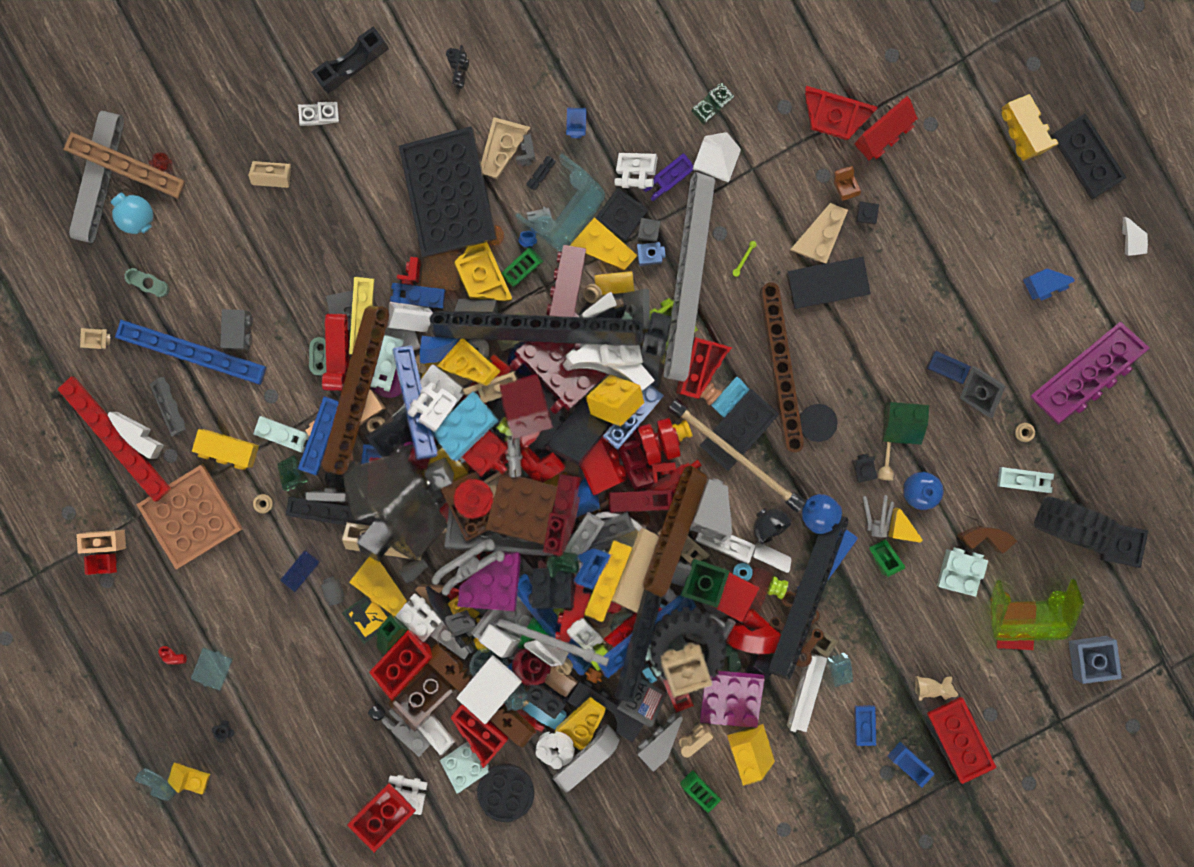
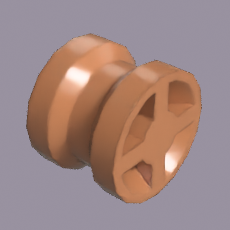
M710 382L700 398H704L710 406L721 395L722 391L717 390L714 384Z

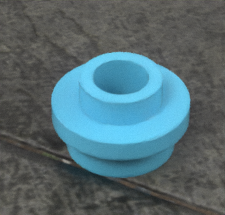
M739 563L734 567L733 574L748 581L752 577V568L746 563ZM745 569L746 575L741 576L740 570Z

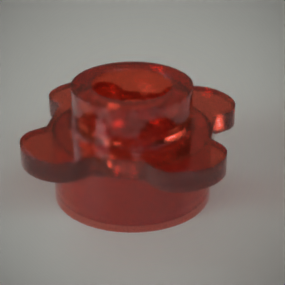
M157 152L153 154L149 165L161 171H166L167 167L172 165V160L169 159L167 154Z

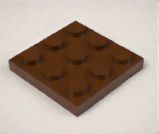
M507 473L500 474L486 530L544 544L549 514L553 510L557 486L519 476L516 477L515 475L511 477Z

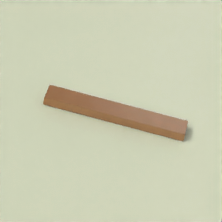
M73 132L70 133L63 149L179 199L186 183L182 179Z

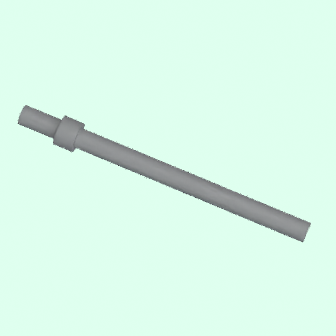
M501 618L498 621V626L581 656L583 660L588 662L594 661L605 666L608 665L609 658L596 654L594 650L582 649Z

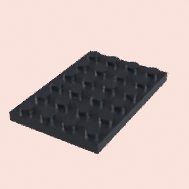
M472 126L399 145L423 258L497 240Z

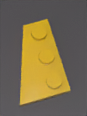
M462 338L437 365L441 370L488 386L500 372L471 344Z
M368 557L349 582L393 616H396L407 602L381 562H377L371 557Z
M590 697L556 727L555 733L557 731L566 734L572 739L573 746L579 750L584 749L591 742L593 734L605 713V707Z

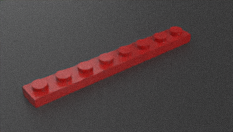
M71 376L58 388V391L154 502H158L172 489L146 458L129 445L119 434L107 413L75 377Z

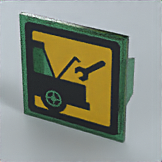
M367 596L342 612L363 644L377 635L378 628L391 615Z

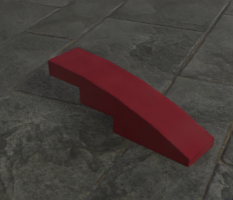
M636 430L618 449L635 491L652 486L654 483L646 467L648 461L640 448L641 440Z

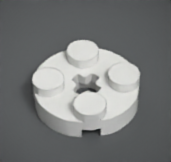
M556 731L555 734L546 732L538 739L535 754L544 763L552 766V768L560 769L562 766L569 764L573 759L575 752L574 743L569 736L562 732Z

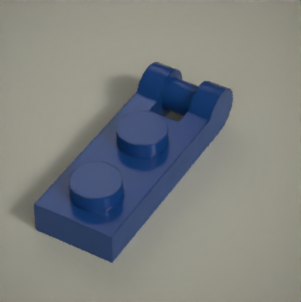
M392 283L393 295L390 296V302L444 309L445 289ZM401 291H406L405 298L400 297Z

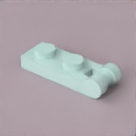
M384 335L371 387H381L385 391H390L396 370L392 350L396 347H402L403 339ZM380 374L387 376V380H380Z
M262 416L259 417L253 433L302 453L305 450V442L309 439V435L303 431ZM295 436L299 437L297 443L293 442Z
M1000 467L997 486L1052 493L1051 480H1054V474ZM1040 478H1043L1042 486H1039Z

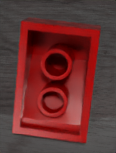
M388 783L350 819L347 826L375 852L416 809Z

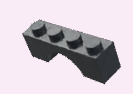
M372 26L357 38L356 44L349 52L338 59L326 60L311 71V73L326 93L329 94L389 50L375 27Z
M580 678L570 693L567 702L579 708L591 697L614 714L617 720L616 733L633 743L644 724L617 709L621 700H614L606 690H599L594 687L595 684L586 678L585 680Z

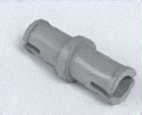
M508 436V453L506 458L509 460V476L514 477V469H516V477L522 475L520 438L514 439L513 443L512 436Z

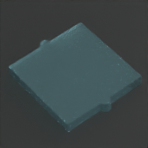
M203 648L191 679L202 683L204 687L209 686L220 691L233 659L220 654L219 651L214 652Z

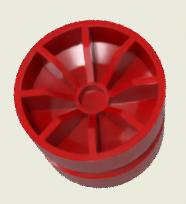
M670 418L657 421L658 432L654 433L650 424L637 427L649 466L661 462L660 451H664L668 460L681 456L678 434L675 427L672 426Z

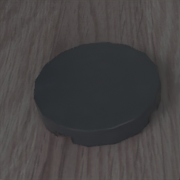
M810 405L800 415L802 434L810 441H826L837 430L838 421L836 414L826 405Z

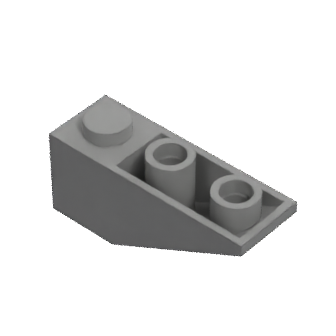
M680 711L669 716L666 720L667 723L663 727H657L653 731L651 738L648 740L644 739L638 745L639 757L653 772L669 757L683 719Z

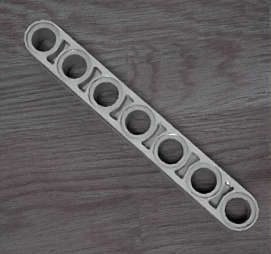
M100 111L92 141L117 151L124 125L123 116ZM88 160L69 233L72 239L92 243L96 238L112 171Z

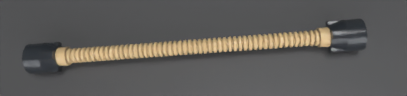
M675 398L667 408L677 418L681 417L687 420L699 431L707 435V437L709 436L714 443L736 458L738 462L740 461L743 466L765 481L767 485L769 484L772 489L782 495L783 499L786 500L785 504L796 513L803 508L806 503L805 499L795 492L791 493L751 463V461L739 454L737 450L735 451L722 438L714 434L712 430L710 431L708 427L706 428L703 423L690 414L687 410L688 407L678 398Z

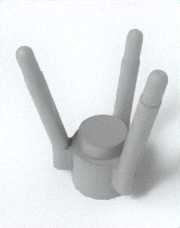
M887 495L883 499L881 520H874V523H872L867 497H863L868 530L872 531L871 536L887 537L894 502H891L886 517Z

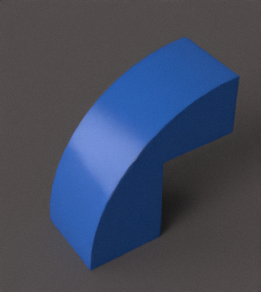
M422 336L420 363L442 361L461 338Z

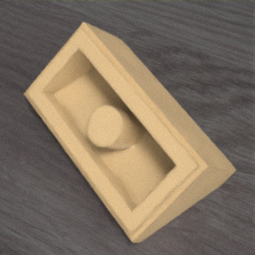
M253 161L249 172L250 182L252 185L288 188L291 164Z

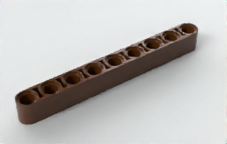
M769 282L761 288L760 298L778 412L780 414L783 444L787 451L799 452L804 446L780 289L777 284ZM767 287L772 288L774 296H767L765 289ZM770 306H774L777 309L776 316L769 314L768 308ZM772 325H777L780 328L779 335H774L771 332ZM776 344L782 345L783 352L781 354H777L774 351ZM779 363H784L786 365V371L784 373H780L777 370V365ZM782 382H787L789 384V390L787 392H783L780 389V384ZM786 400L792 403L790 411H786L783 408ZM790 419L795 422L793 430H789L786 427V423ZM793 438L798 441L796 449H791L789 446V442Z
M368 306L364 310L322 461L323 469L327 472L342 475L348 469L389 320V311L385 307Z

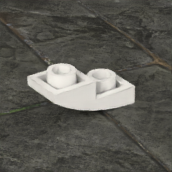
M337 102L298 105L300 126L339 122Z

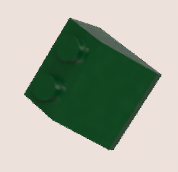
M897 402L886 403L882 442L922 445L928 426L929 405Z

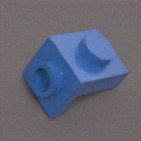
M567 108L566 135H570L571 138H582V136L586 135V108Z

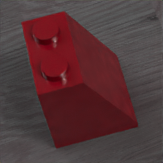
M538 374L499 385L513 439L552 428L549 408Z

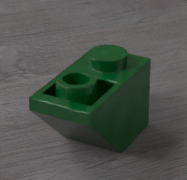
M389 615L377 632V648L383 656L409 630L393 615Z

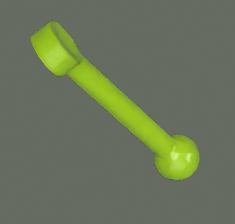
M751 241L749 243L750 247L748 248L747 252L742 258L737 269L733 270V276L738 277L740 275V269L745 263L747 257L749 256L752 249L757 246V243L755 241Z

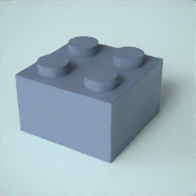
M1101 636L1069 641L1073 678L1085 684L1122 679L1116 639Z

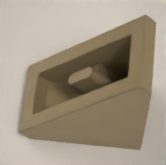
M812 624L805 642L808 643V641L811 639V634L814 629L821 628H819L815 624ZM822 630L824 638L817 642L814 649L828 658L838 641ZM816 631L815 637L820 638L821 632Z

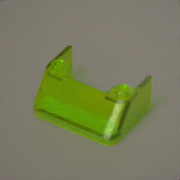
M1071 579L1067 591H1055L1049 596L1047 601L1011 602V597L1004 591L1001 580H997L990 599L994 638L999 641L1064 640L1069 638L1085 604L1076 579Z

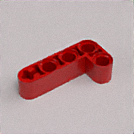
M326 314V373L322 376V388L324 391H342L349 367L347 314Z

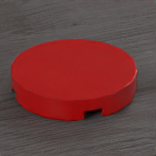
M478 479L463 481L455 489L453 495L457 511L464 517L471 519L486 515L493 504V494L490 487Z

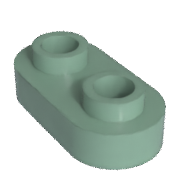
M321 337L314 338L309 348V369L314 375L323 376L326 373L325 338ZM320 344L324 345V349L322 351L318 349V346ZM319 363L323 364V369L321 370L318 369Z

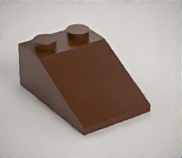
M427 663L393 700L389 699V706L415 732L436 712L456 688Z

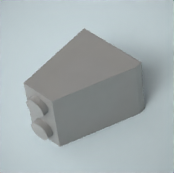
M709 479L705 484L690 530L725 542L732 535L728 486L723 485L724 482L721 480Z

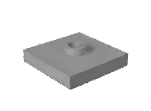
M324 488V491L307 492L306 499L310 501L345 502L354 499V492L336 491V488Z

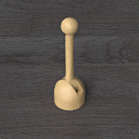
M887 442L885 466L879 470L877 479L893 481V470L889 467L891 442Z

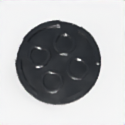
M509 763L498 764L488 769L489 773L481 778L477 789V799L485 814L499 822H512L526 814L532 806L535 793L534 784L529 774L521 767Z

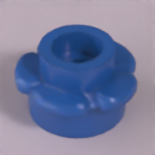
M523 231L520 233L518 242L525 248H531L537 243L536 235L532 231Z

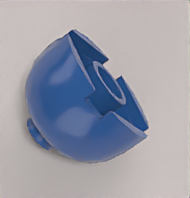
M914 473L904 483V498L913 508L920 510L932 509L943 498V485L939 478L931 473Z
M824 494L811 496L802 508L804 523L816 534L830 532L833 530L831 527L835 523L838 525L842 517L841 506L835 499Z

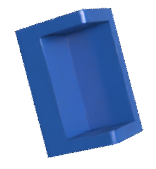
M901 742L887 755L894 764H897L921 788L935 774Z

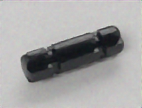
M546 156L543 160L544 163L540 164L532 175L533 178H530L526 185L531 190L535 191L538 188V183L542 182L550 171L549 168L555 165L556 161L551 156Z

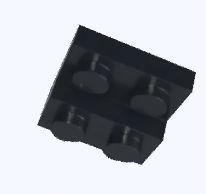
M533 569V573L529 576V582L532 585L529 603L532 605V608L539 610L574 608L575 569Z

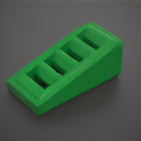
M528 248L501 274L514 288L544 261L533 248ZM528 255L535 261L534 264L527 258ZM522 260L529 266V269H526L521 263ZM516 265L522 270V275L515 268ZM511 270L518 277L517 280L509 273Z
M694 770L680 782L683 790L707 813L722 800ZM712 795L713 798L705 804L704 802Z

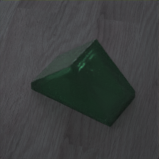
M295 455L278 463L281 485L284 491L292 490L308 481L304 471L298 469L299 462Z

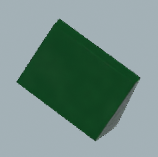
M693 558L691 562L692 568L686 578L681 596L718 608L730 571Z

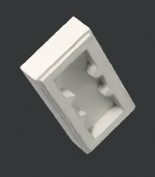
M434 715L419 728V731L440 755H443L456 742Z

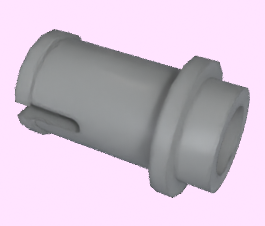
M544 206L543 209L527 212L529 224L544 220L548 222L549 219H552L550 207L546 208Z

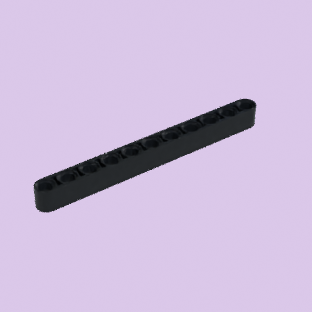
M443 311L434 312L429 317L433 335L442 338L637 346L643 342V324L635 319Z

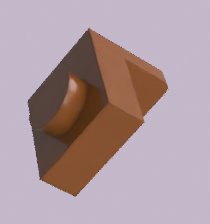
M853 166L841 168L834 172V185L842 201L861 194L859 185L854 177Z

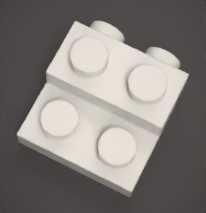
M434 364L431 365L420 380L422 389L427 387L430 382L436 385L434 389L436 394L441 389H444L457 398L458 401L464 395V392H462L464 386ZM430 399L425 401L427 408L432 402Z

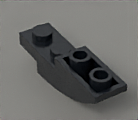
M658 312L651 314L641 355L643 360L641 364L655 380L651 383L655 387H660L667 352L665 349L672 321L671 316Z

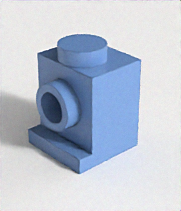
M660 242L637 244L639 266L661 264L662 258H665L664 246L661 247ZM649 250H654V251H655V255H654V256H650V255L648 254V251H649Z

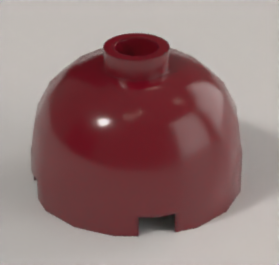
M527 648L519 650L512 661V672L524 685L544 683L547 674H550L551 671L550 665Z

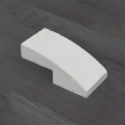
M603 345L599 347L603 366H626L643 363L640 345Z

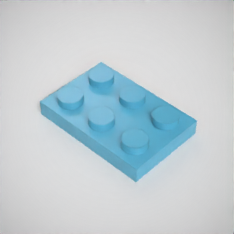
M472 392L444 419L435 432L432 431V433L451 459L457 461L498 422V419L475 392Z

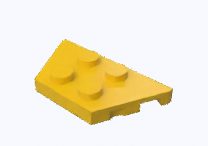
M488 243L468 247L455 261L454 265L469 298L512 301V296Z

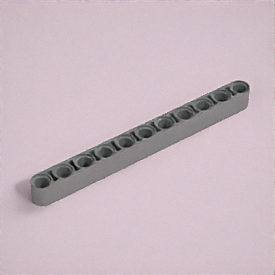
M697 172L692 175L690 180L672 308V321L664 366L665 378L683 382L686 381L690 368L715 185L714 177Z

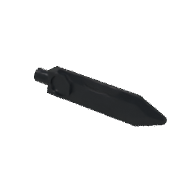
M426 586L431 606L446 625L445 618L453 615L449 605L441 594ZM467 632L454 636L460 648L465 647L469 653L475 651V647L470 642L473 638L472 636L469 637Z

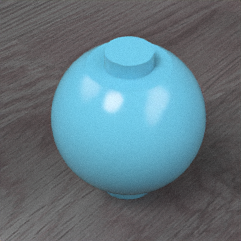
M120 193L111 200L110 203L114 206L112 217L119 229L129 234H138L140 232L144 234L151 229L153 210L145 199L136 195L125 196L123 193Z

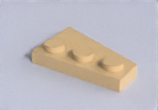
M830 203L790 251L826 264L848 210Z

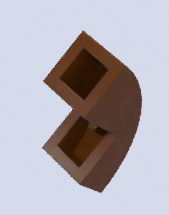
M986 526L969 528L957 535L968 548L974 549L986 539L996 552L1002 554L1017 542L1007 532Z

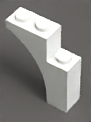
M581 344V349L577 352L574 349L565 356L567 360L563 364L567 371L588 368L617 376L641 385L642 391L655 381L642 364L603 366L599 348L603 345Z

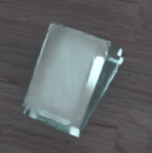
M845 653L827 658V664L835 687L853 682L851 660Z

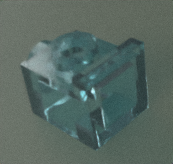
M521 683L504 702L508 711H516L522 708L523 703L528 697Z

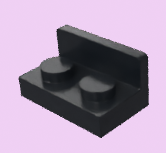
M545 682L539 685H531L524 695L526 700L553 719H556L568 700V697L561 695Z

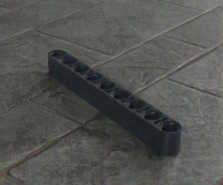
M842 516L838 525L835 523L831 527L833 530L819 534L770 664L769 672L773 675L790 680L794 673L848 526L847 517Z

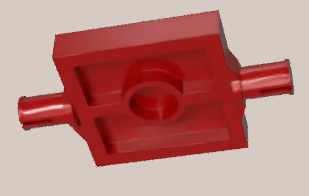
M491 429L462 456L480 476H484L493 467L502 475L508 470L500 462L503 454L508 450V446Z

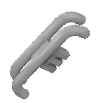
M491 539L485 540L440 568L433 576L432 583L438 584L445 574L459 566L457 575L450 579L442 589V594L446 596L455 585L495 560L503 561L504 553L502 551H495L479 561L475 555L485 549H494V541Z

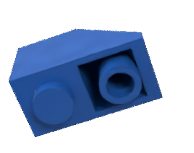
M1050 269L1039 271L1023 279L1032 300L1040 298L1041 301L1051 297V292L1055 290L1059 293L1070 288L1068 284L1075 281L1073 277Z

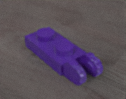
M684 153L654 176V186L658 183L661 189L650 198L652 201L658 199L664 192L667 193L694 171V165ZM646 187V189L643 190L647 192L650 191L653 187Z

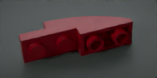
M566 474L559 475L553 513L549 514L543 552L559 556L563 555L578 511L580 497L577 495L581 477Z
M676 490L609 493V512L669 510Z

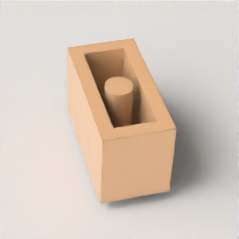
M125 530L77 534L78 554L126 549Z

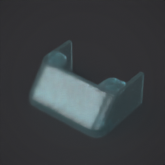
M561 153L559 156L560 162L572 171L570 183L578 191L555 221L548 216H541L532 224L519 213L515 217L519 223L534 232L535 235L547 244L562 252L563 245H571L603 203L605 192L583 168Z

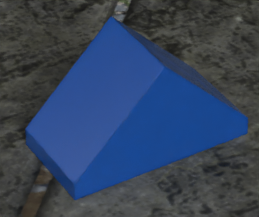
M584 478L579 485L577 496L580 497L576 517L600 509L598 494L593 495L586 478Z

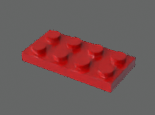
M962 697L927 713L961 784L997 768Z

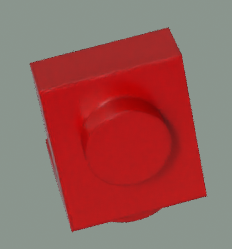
M116 553L84 556L85 575L117 572Z

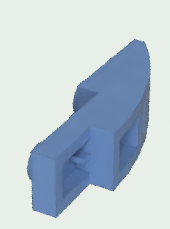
M651 384L642 391L644 404L622 426L613 424L603 436L615 448L619 449L663 398L664 395Z

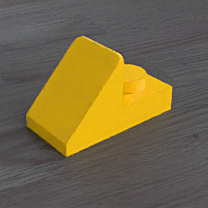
M174 763L168 783L178 793L186 789L203 794L205 793L210 774Z

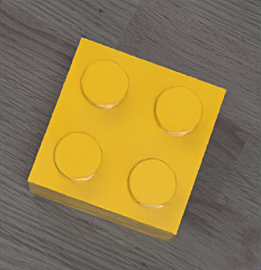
M609 375L586 397L591 415L618 426H622L644 404L641 385L614 375Z

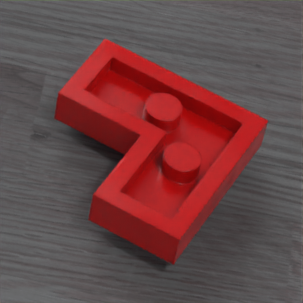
M528 446L521 451V468L534 481L543 483L562 472L566 467L553 452L540 460Z

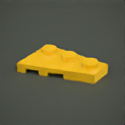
M595 217L570 245L586 248V255L595 257L624 271L637 257V254Z

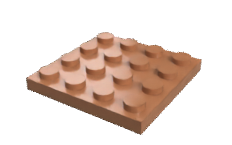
M204 464L170 483L169 486L172 489L158 502H154L149 496L136 504L176 570L243 530Z

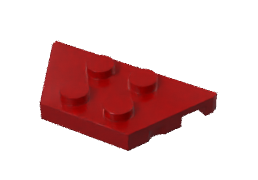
M807 85L804 90L811 130L847 141L877 110L876 106Z

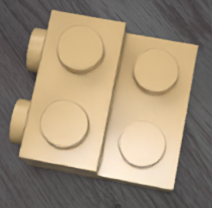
M688 644L683 650L677 652L669 650L664 656H661L674 697L712 685L699 645Z

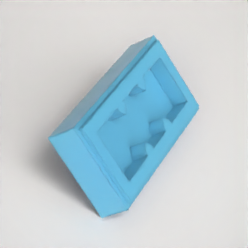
M736 377L711 406L722 417H725L750 389L741 379Z

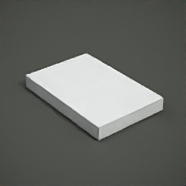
M493 655L458 695L457 699L486 724L522 681Z

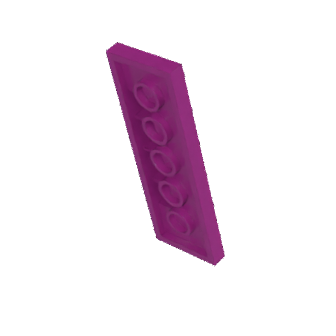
M1120 321L1034 392L1030 398L1059 425L1071 414L1083 412L1088 407L1086 403L1091 399L1096 401L1103 394L1101 391L1106 387L1108 389L1112 388L1118 382L1117 378L1121 374L1124 377L1133 370L1131 367L1133 363L1149 351L1150 348Z

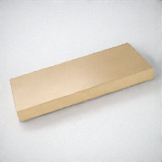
M640 529L611 601L631 611L638 612L644 590L643 580L659 536L646 529Z

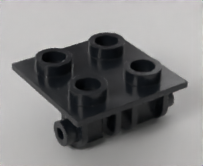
M463 45L460 46V50L449 48L446 51V57L450 66L455 69L452 84L458 95L460 89H463L465 85L464 71H467L469 67V59H467V53Z

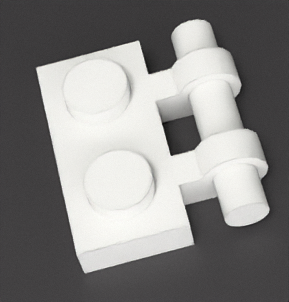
M619 153L616 171L618 174H623L622 178H615V186H622V188L636 186L639 189L653 187L654 180L647 179V175H655L657 155ZM630 175H639V179H632Z
M430 382L427 387L420 391L421 395L418 399L411 403V408L407 413L414 417L417 412H420L422 416L419 418V421L435 432L453 409L458 399L444 389H441L436 394L434 392L436 385ZM427 399H430L432 402L427 408L423 404Z
M414 593L410 600L415 605L408 601L395 617L424 642L437 628L432 621L434 620L439 625L442 620L436 611L425 603L426 600L423 597L420 598ZM419 609L423 610L428 616L426 617Z
M390 775L388 783L396 784L395 789L416 809L413 814L421 815L426 794L418 792L419 789L426 790L428 783L422 782L421 779L417 778L412 780L404 778L402 775ZM402 786L411 787L412 791L403 790Z

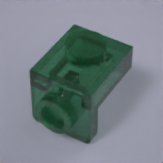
M564 552L562 556L553 554L547 561V569H549L550 577L555 578L558 570L577 573L580 568L578 556L575 553Z
M726 646L728 672H738V670H741V659L738 658V652L732 646Z

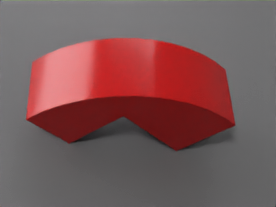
M739 622L733 627L726 639V643L741 651L755 654L775 653L781 634L771 626L750 631Z

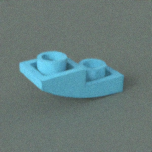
M530 702L523 707V710L553 729H556L566 718V711L561 710L556 719H553Z

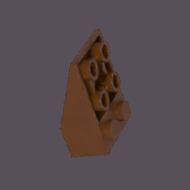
M474 469L468 471L465 475L453 479L452 484L440 488L466 541L488 531L486 530V525L491 511L490 509L486 515L471 519L461 515L454 505L453 495L460 483L467 479L480 480L478 473Z

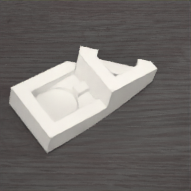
M1123 217L1122 234L1126 235L1125 254L1128 256L1146 254L1148 247L1147 233L1129 218Z

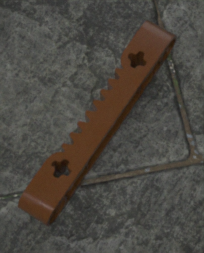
M437 642L431 648L432 658L428 663L461 693L472 680L474 674L467 675L468 669L463 670L464 666L461 659L446 646ZM452 665L455 667L453 671L450 670ZM504 705L489 720L515 744L523 748L536 734V730L517 711L506 709L507 705ZM511 718L512 721L507 723L506 720Z

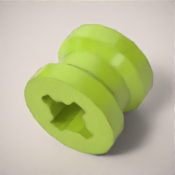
M773 576L769 582L767 594H774L778 598L783 599L787 591L788 581H780L777 577Z

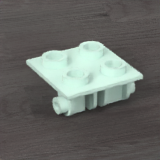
M468 741L440 760L457 794L489 773V765L487 764L484 768L481 766V761L476 753H473L470 749L471 746Z

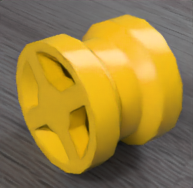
M682 420L678 425H672L677 431L680 442L683 438L693 437L687 420Z

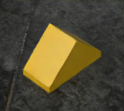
M894 508L888 536L919 543L923 541L900 508Z

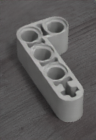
M608 724L604 725L597 732L593 741L575 755L569 764L559 769L552 779L566 793L569 792L611 756L616 750L621 737Z

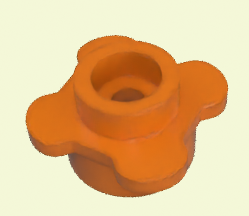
M590 667L585 672L588 675L586 679L593 683L603 681L601 680L602 673Z

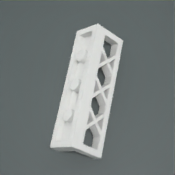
M811 653L812 662L807 667H803L787 722L790 731H807L827 658Z

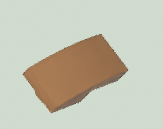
M556 666L551 667L550 674H547L545 678L547 685L565 697L569 696L578 683L570 674H559L556 671Z

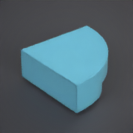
M649 664L644 665L642 672L649 682L654 683L657 681Z

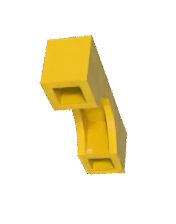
M616 540L613 541L609 551L611 557L597 581L585 615L602 622L604 621L633 547Z

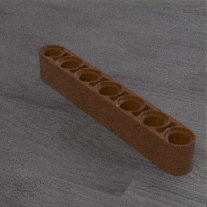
M687 466L681 474L643 580V588L659 597H663L669 590L707 481V475L693 466Z

